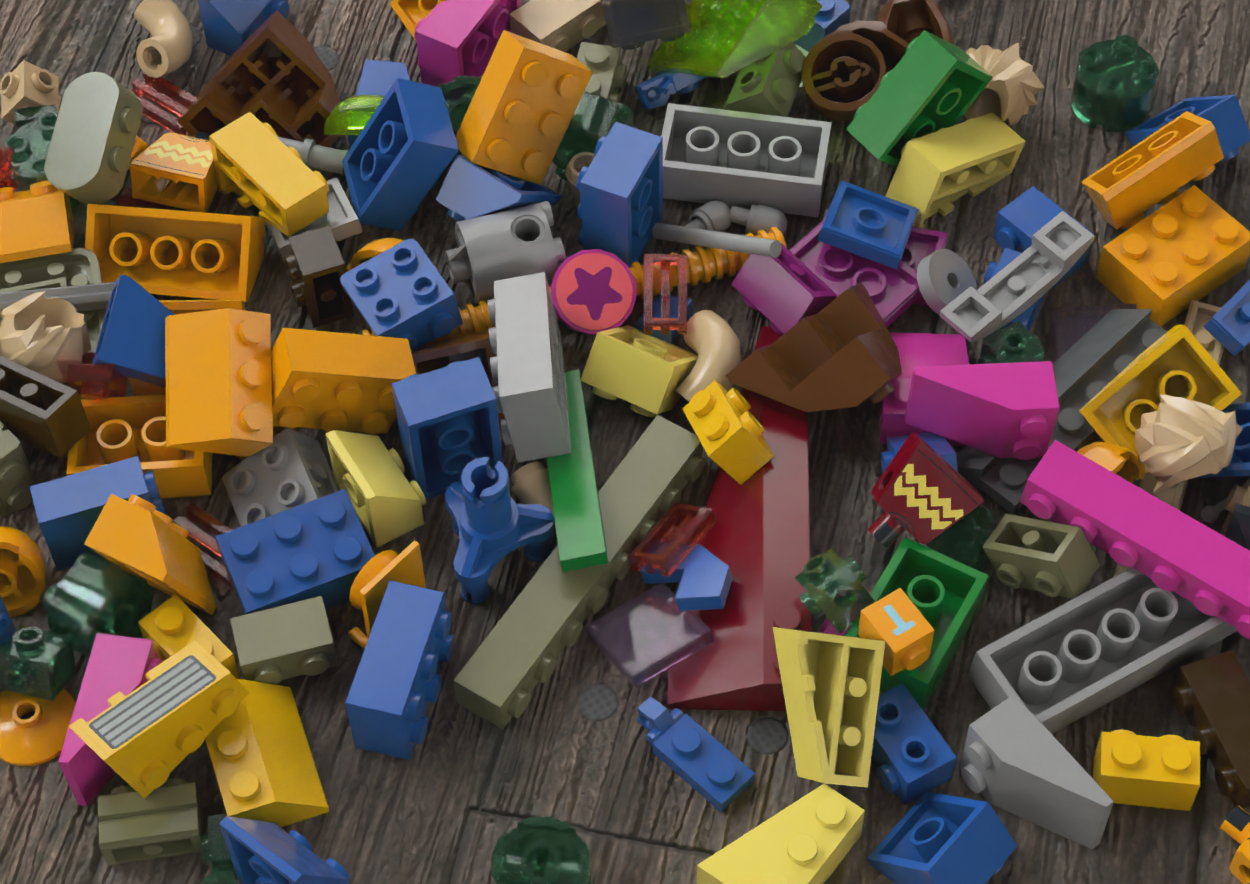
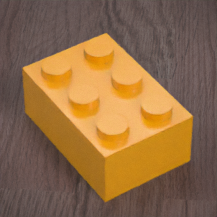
M503 30L455 136L458 141L459 151L474 164L541 185L593 71L569 53Z
M1193 185L1104 245L1095 278L1130 309H1153L1150 319L1162 327L1189 308L1191 300L1199 301L1246 268L1250 255V231L1198 187Z
M282 328L271 349L273 426L289 429L309 428L323 429L325 431L337 430L365 432L367 434H387L397 417L392 383L416 374L408 339Z
M166 394L80 399L91 430L68 451L67 476L138 456L143 473L153 472L161 498L211 495L213 453L166 448Z

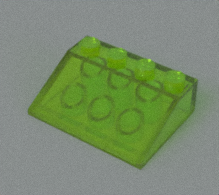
M693 0L649 59L646 66L650 70L725 78L808 33L814 26L815 16L822 8V5L817 0Z

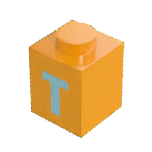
M899 588L861 610L858 635L865 639L885 641L883 667L890 676H893L905 668L907 670L916 669L928 659L931 652L934 629L904 591Z

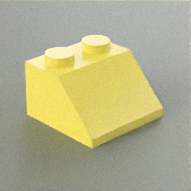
M626 325L597 332L580 381L593 386L592 392L600 397L610 400H616L618 397L631 403L630 409L634 412L648 417H655V414L658 415L673 409L681 397L675 389L691 372L696 364L698 355Z
M332 430L325 434L333 474L339 490L346 489L360 523L376 548L424 524L422 506L426 504L425 496L415 480L408 482L404 476L405 468L403 462L394 448L387 450L379 436L337 430Z

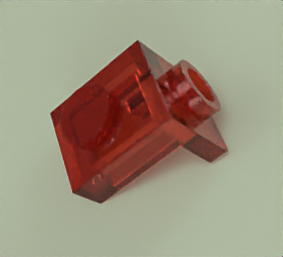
M95 352L85 353L83 364H68L67 382L78 391L81 397L95 401L106 400L108 397H126L128 377L123 376L113 364H92Z

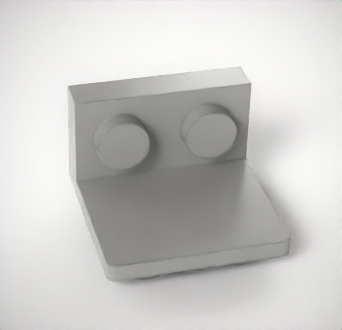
M289 428L276 435L271 445L247 457L222 477L241 527L340 491L319 441Z

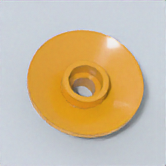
M46 680L20 682L0 693V759L16 766H35L46 763L60 755L76 704L70 693L62 686ZM35 711L31 718L21 719L24 714Z

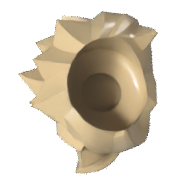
M1019 43L1010 46L1005 51L992 49L989 45H981L977 50L972 47L969 48L966 53L993 78L963 116L966 119L993 112L1008 126L1017 124L1022 115L1028 114L1029 106L1037 104L1034 95L1045 88L1032 71L1033 65L1020 58Z
M45 291L26 296L1 311L0 356L59 383L69 382L72 380V368L83 365L82 356L92 349L87 325L84 322V314L76 312L79 310L64 299L45 298Z
M1160 394L1161 403L1159 404L1158 411L1142 414L1141 426L1135 433V446L1140 462L1146 465L1145 470L1153 476H1159L1153 493L1158 494L1184 480L1207 474L1215 476L1222 468L1231 464L1235 442L1242 431V427L1236 424L1235 411L1224 413L1217 408L1198 401Z

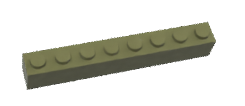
M659 415L655 417L598 491L609 563L563 572L557 545L453 680L456 703L502 730L512 717L518 718L522 715L529 704L532 690L539 681L544 683L553 673L558 655L565 646L570 648L575 644L582 632V623L591 612L595 614L602 608L608 596V589L616 578L621 580L625 577L632 565L635 552L640 546L646 547L651 542L656 533L659 520L665 513L671 514L680 501L682 489L688 481L695 482L702 473L705 459L702 458L703 446L697 435Z

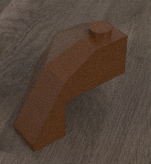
M276 10L217 71L178 119L177 122L190 135L194 137L198 132H206L211 135L251 112L260 122H266L271 125L278 137L302 142L305 139L315 140L316 145L330 147L348 130L349 125L331 74L308 40Z
M858 284L846 289L819 313L804 317L773 344L755 350L725 376L732 384L804 412L857 407L868 400L875 406L896 390L891 383L902 375L898 348L867 289L863 284Z

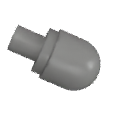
M710 201L694 210L693 214L689 217V223L685 227L724 232L731 225L729 219L731 209L722 201Z
M752 204L751 210L732 206L729 216L730 221L746 226V233H752L756 236L759 230H765L768 233L771 227H777L784 235L787 229V219L783 212L777 208L762 204Z

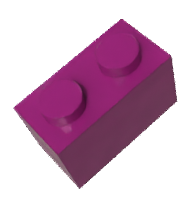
M781 243L782 251L776 258L750 254L733 280L732 285L743 295L742 300L749 307L760 311L771 321V328L782 336L804 317L819 313L836 299L838 295Z

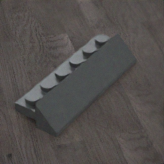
M1111 309L1052 364L1060 409L1049 447L1054 440H1057L1077 452L1080 448L1097 442L1100 439V436L1079 413V410L1143 351L1167 332L1150 319L1153 309ZM967 445L956 454L958 472L976 488L979 494L983 491L1012 515L1024 505L1020 503V499L1027 479L1043 458V456L1031 460H1019L1015 457L999 458Z

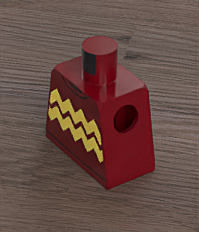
M913 431L872 489L871 493L874 499L885 512L868 528V531L886 548L905 530L924 545L977 508L984 499L971 483Z

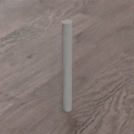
M656 223L652 229L653 237L659 240L774 258L778 257L782 251V245L778 240L665 223Z

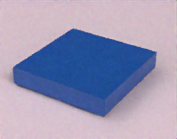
M840 181L817 240L897 270L919 209L845 181Z

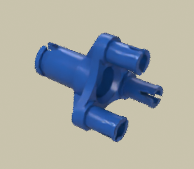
M489 457L476 458L469 462L463 469L461 481L452 483L445 492L446 509L452 515L453 520L452 529L459 536L458 549L453 562L455 576L461 583L460 591L462 598L468 603L471 594L472 604L474 605L481 604L488 599L490 595L488 578L491 571L508 553L524 546L525 556L529 560L541 562L545 561L553 551L551 536L554 533L555 523L552 511L541 504H516L510 496L507 468L502 462L498 461L495 471H493L489 466Z

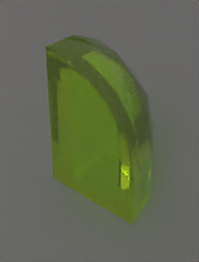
M362 94L346 98L334 107L326 119L324 134L359 135L385 96L381 94Z

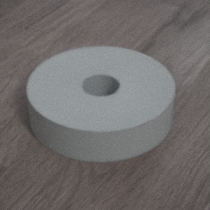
M939 249L924 257L918 265L917 282L920 292L929 307L938 315H940V311L970 286L977 290L976 280L970 267L962 257L951 250Z

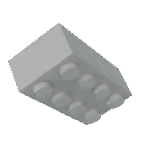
M668 103L661 135L663 137V198L704 204L718 200L726 203L729 207L734 205L745 209H751L752 204H762L777 208L786 214L819 217L829 158L832 122Z
M541 272L494 281V299L488 300L487 304L492 326L496 325L494 328H489V339L492 352L497 354V356L490 357V366L494 383H498V386L492 387L497 399L498 413H503L505 419L501 420L505 446L513 445L518 463L569 454L571 449L562 335L546 274Z

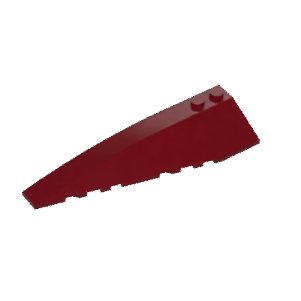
M762 326L755 350L773 344L781 335L776 333L771 326ZM742 388L741 394L751 406L748 411L763 426L765 431L762 435L775 456L742 485L718 465L695 541L729 566L732 582L724 609L679 611L677 603H675L669 622L667 709L786 711L773 627L811 632L807 412Z

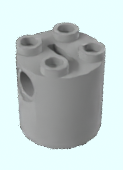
M535 202L455 222L458 248L445 251L447 267L453 284L466 283L476 305L481 300L487 302L494 297V281L545 272L548 284L551 286L554 273L566 260L561 238L552 237L550 226L554 225V219L549 202Z

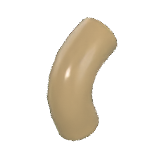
M143 0L137 7L134 17L152 37L143 40L138 45L136 51L137 61L145 74L158 78L176 71L189 60L194 38L188 19L172 0Z
M702 310L695 313L688 320L684 329L686 344L698 353L695 366L675 389L688 402L691 401L697 392L704 390L714 380L729 391L734 384L730 383L725 375L741 363L740 340L728 322L711 310Z

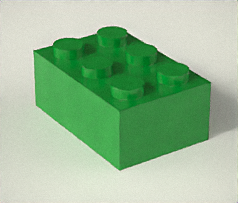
M924 30L920 36L909 43L905 55L895 68L883 76L879 88L870 100L858 108L855 112L854 120L846 130L878 160L897 167L901 159V150L909 140L934 133L941 128L954 126L993 76L960 47Z
M903 538L862 609L901 588L933 627L934 636L930 656L916 669L907 670L905 668L890 676L882 665L879 691L885 693L903 683L921 709L924 710L983 605L989 575L911 539ZM861 611L846 636L861 638L858 635Z

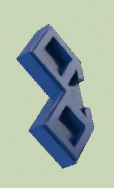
M695 540L651 543L641 569L645 584L680 582L675 596L679 611L724 609L732 582L730 568Z

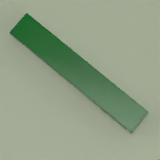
M579 369L565 372L571 453L547 457L559 559L563 572L609 563L583 383L580 381L581 374Z

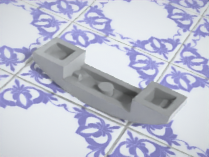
M1064 211L1060 212L1033 234L1032 245L978 290L972 286L966 289L940 311V317L970 342L990 335L1011 322L1050 290L1084 254L1094 241V235Z

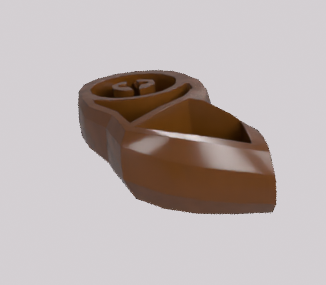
M890 0L881 7L877 21L858 20L842 25L835 32L827 35L812 46L804 59L801 77L806 97L817 113L832 120L852 122L858 108L867 103L877 91L883 76L895 68L905 55L909 43L920 36L924 30L954 44L951 28L937 1Z

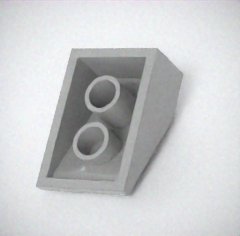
M1015 694L969 725L960 770L963 780L973 792H981L992 805L1090 849L1100 844L1114 801Z

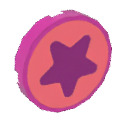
M600 249L581 250L568 257L554 273L551 285V297L559 320L572 331L587 335H596L597 332L620 327L632 313L637 297L635 279L628 265L615 254Z

